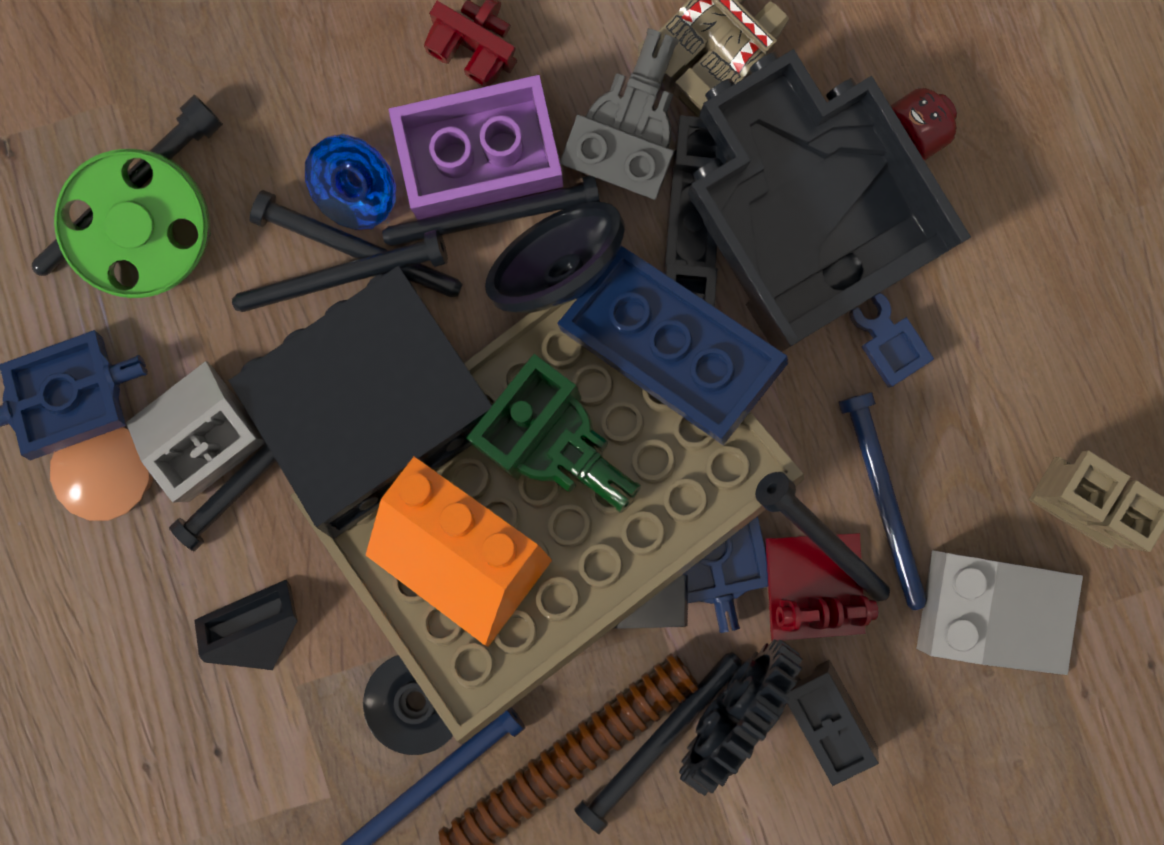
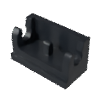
M828 660L818 665L812 675L802 680L799 676L794 678L797 680V684L786 696L790 698L787 702L790 710L830 783L834 786L878 765L879 754L873 737L831 661Z

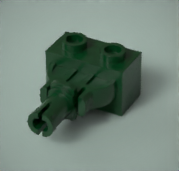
M533 354L468 435L467 439L478 451L516 480L523 474L528 478L538 481H555L565 490L571 492L576 487V484L561 472L564 469L576 480L587 485L609 502L619 513H622L630 502L611 485L617 486L632 499L639 492L641 485L605 460L597 450L584 442L585 440L589 441L602 452L608 445V441L593 430L590 416L580 403L582 398L577 386L536 354Z

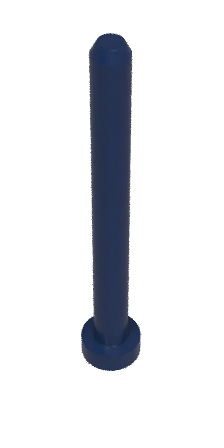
M873 392L838 401L841 413H850L906 603L911 610L922 609L925 607L927 599L869 406L876 404Z
M512 707L453 751L341 845H373L507 733L514 737L525 729V725Z

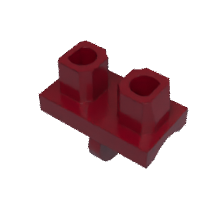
M438 0L436 1L429 13L433 25L424 43V48L430 56L442 63L449 64L461 44L474 52L464 69V73L482 87L490 86L503 70L510 74L517 63V59L513 57L516 50L515 46L489 32L491 30L504 38L511 27L509 23L497 17L501 8L500 1L486 0L482 7L472 1L466 0L461 8V13L474 20V22Z

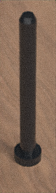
M588 175L582 177V185L388 226L382 231L384 243L395 246L423 240L424 233L436 229L440 231L441 235L562 210L577 204L600 202L596 179Z
M265 190L259 192L250 212L249 221L251 223L264 227L267 222H271L357 259L390 251L275 203L276 195ZM421 263L401 268L408 280L448 297H458L463 286L459 279Z
M436 229L424 233V241L239 292L232 298V305L236 311L246 312L376 276L380 273H387L397 266L401 269L431 261L434 267L448 263L446 246L440 231Z
M264 444L187 521L178 518L169 527L172 534L184 546L195 552L204 543L200 535L276 462L267 444Z
M773 472L766 475L759 482L755 496L757 501L766 510L783 513L875 601H885L889 598L890 587L795 496L796 487L793 481L782 472Z
M733 652L725 654L697 685L699 690L695 693L691 692L686 697V700L671 713L590 803L582 800L574 808L576 814L593 831L601 834L608 826V822L604 819L606 815L735 675L742 664V660Z

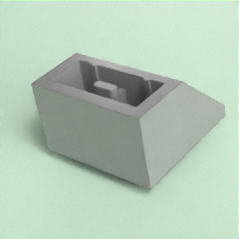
M208 361L202 363L126 422L141 462L173 503L190 502L265 444L264 439L245 408Z

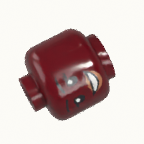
M918 88L891 105V108L924 161L945 148L955 139L957 111L953 102L946 95H938L928 88Z

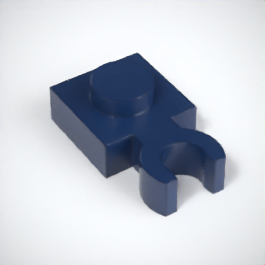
M878 293L871 298L878 310L875 319L865 318L858 307L850 311L849 316L852 323L858 329L868 331L873 338L863 344L861 348L887 387L890 388L934 360V358L907 317L893 324L890 319L891 305L883 294Z

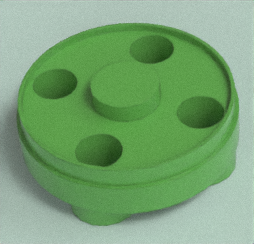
M111 150L85 161L64 183L55 208L54 226L56 239L69 266L77 275L93 287L119 297H150L177 286L200 263L211 236L208 207L197 183L180 165L163 155L148 150ZM137 158L146 160L153 169L152 181L144 188L134 185L128 176L129 165ZM76 200L86 202L93 211V220L88 228L76 226L70 218L69 210ZM178 219H187L195 224L198 230V239L193 246L180 245L174 239L172 228ZM119 260L129 261L136 266L139 272V279L135 286L127 287L117 281L114 268Z

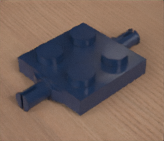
M95 330L0 364L4 383L3 403L0 405V427L9 424L16 433L21 456L30 461L125 427L126 423L119 401V386L121 383L146 376L148 374L145 368L146 364L140 355H136V357L112 365L108 359L103 337Z
M758 516L683 573L688 575V603L698 601L714 603L719 633L729 632L725 615L726 611L730 629L732 631L740 629L734 599H737L747 591L768 587L767 556Z

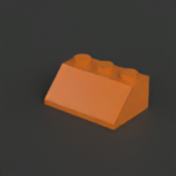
M416 457L411 459L381 498L366 551L368 558L487 647H489L552 562V559L537 543Z

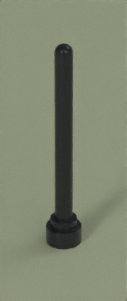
M194 94L180 107L183 113L176 118L179 124L150 151L171 160L193 138L197 141L204 135L210 138L223 123ZM140 159L128 171V176L134 185L142 187L153 177V169L146 160ZM91 207L73 222L76 226L81 228L89 227L93 220ZM57 239L33 260L32 270L35 274L46 276L65 259Z

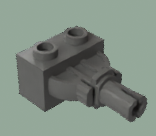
M648 28L644 44L634 71L627 83L624 96L620 94L627 77L616 73L610 91L600 96L592 104L586 116L577 114L560 164L656 200L675 153V150L669 148L671 123L667 113L673 94L663 91L657 109L654 108V104L660 92L662 81L675 46L679 40L665 34L656 58H653L661 32Z

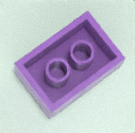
M540 75L388 109L410 208L417 220L563 187L561 167Z

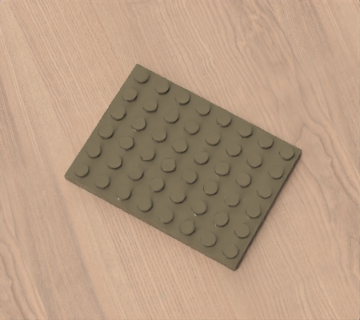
M577 299L555 308L529 313L464 364L493 405L531 356L536 354L577 386L582 398L580 403L590 416L593 430L606 439L608 445L602 452L589 441L585 440L584 442L592 446L605 460L634 482H638L641 488L634 499H632L617 486L611 485L630 502L627 508L622 513H619L614 506L587 485L576 480L564 469L561 472L576 484V487L571 492L565 490L555 481H538L528 478L523 474L516 480L473 445L434 470L537 543L552 559V562L489 647L482 644L366 556L378 509L333 539L315 527L296 493L294 492L290 495L456 741L461 744L471 739L766 509L757 501L755 492L757 485L766 475L773 472H782L793 481L795 487L804 480L803 472L751 412L723 446L563 333L557 323Z

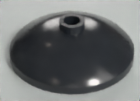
M605 202L577 204L542 219L519 235L496 259L486 278L485 290L488 297L497 308L515 313H532L551 309L577 299L596 284L618 254L625 232L624 220L613 205Z

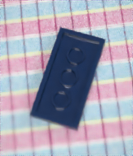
M622 245L602 277L588 291L577 298L557 323L560 330L723 446L788 365L787 355Z

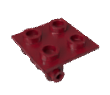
M860 533L836 534L861 559ZM807 536L766 538L771 641L773 639L784 641L866 634L865 626H868L872 620L878 618L879 610L875 600H868L863 595V589Z

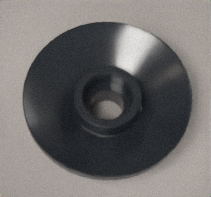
M399 655L388 659L375 670L365 688L363 711L370 731L380 743L401 754L422 755L441 748L453 737ZM411 692H420L424 695L426 703L423 708L414 709L408 704L407 698Z

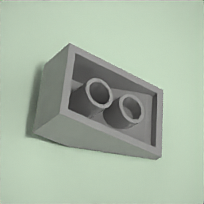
M932 550L925 591L927 600L922 610L916 649L933 657L988 666L1068 675L1083 576Z

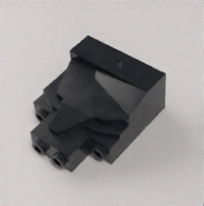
M794 49L781 57L776 52L767 54L749 68L752 73L751 75L734 84L731 78L726 79L705 94L708 101L703 103L699 116L727 160V163L723 165L720 158H717L701 167L693 174L696 182L691 184L688 191V196L704 220L705 227L750 300L745 305L769 344L781 352L971 238L874 78L870 76L857 85L853 78H850L830 90L825 95L828 99V102H826Z

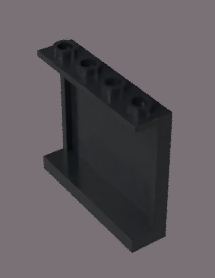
M399 266L387 273L376 275L368 282L366 288L348 300H342L333 304L327 309L323 317L306 328L290 333L284 339L283 344L264 357L250 360L243 366L240 373L228 380L315 527L333 539L379 508L381 498L413 457H416L431 469L436 470L470 447L472 443L467 439L468 435L492 406V403L486 397Z

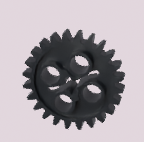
M773 639L770 644L766 643L759 653L756 651L752 658L743 663L733 678L729 680L727 689L719 694L700 718L695 731L697 736L687 746L689 751L681 761L683 766L679 770L681 774L680 780L703 796L708 792L712 794L718 785L724 786L729 776L738 772L746 758L750 759L754 746L758 741L761 742L766 738V734L779 720L786 703L790 699L786 695L797 684V680L794 678L801 671L802 667L799 664L803 660L797 651L779 639L777 641Z

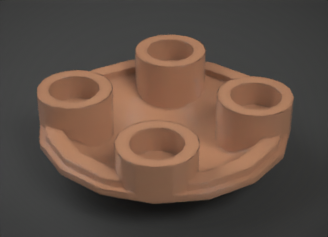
M124 427L54 452L50 461V482L57 499L70 513L89 521H109L127 514L142 500L144 493L153 483V476L141 462L131 434Z

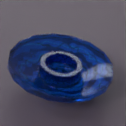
M346 134L327 136L311 148L305 161V182L312 200L324 215L338 225L354 230L374 228L389 217L396 203V183L390 166L378 150L363 139Z

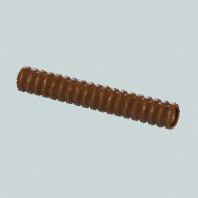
M670 653L666 656L667 663L663 666L659 662L654 665L656 670L654 673L649 675L645 672L641 675L642 682L638 685L635 682L629 684V692L624 694L620 691L616 694L618 699L612 704L607 701L603 704L604 711L601 713L597 711L591 713V721L587 723L582 720L578 723V731L574 733L572 730H569L566 733V740L561 742L557 739L553 742V750L549 752L544 749L540 752V760L531 759L527 764V770L524 771L519 768L515 771V779L506 778L502 782L503 788L500 790L493 788L489 792V799L486 800L481 797L477 800V808L468 807L464 811L465 817L462 819L455 817L451 821V828L443 826L439 829L440 844L496 845L495 839L498 836L502 839L506 838L510 827L514 829L519 828L523 817L526 819L532 818L534 816L533 810L536 807L541 810L547 806L546 800L549 797L553 800L559 797L558 791L562 787L568 790L572 787L571 781L574 778L577 780L583 779L585 777L583 771L587 768L592 771L597 768L596 761L600 758L604 761L610 758L609 752L613 748L619 751L623 748L621 742L625 739L630 742L634 740V732L638 729L642 732L648 729L647 722L651 719L654 722L661 719L659 713L664 709L669 713L673 710L672 703L676 700L680 703L685 701V693L689 690L692 693L699 690L697 687L698 682L677 655L674 656Z

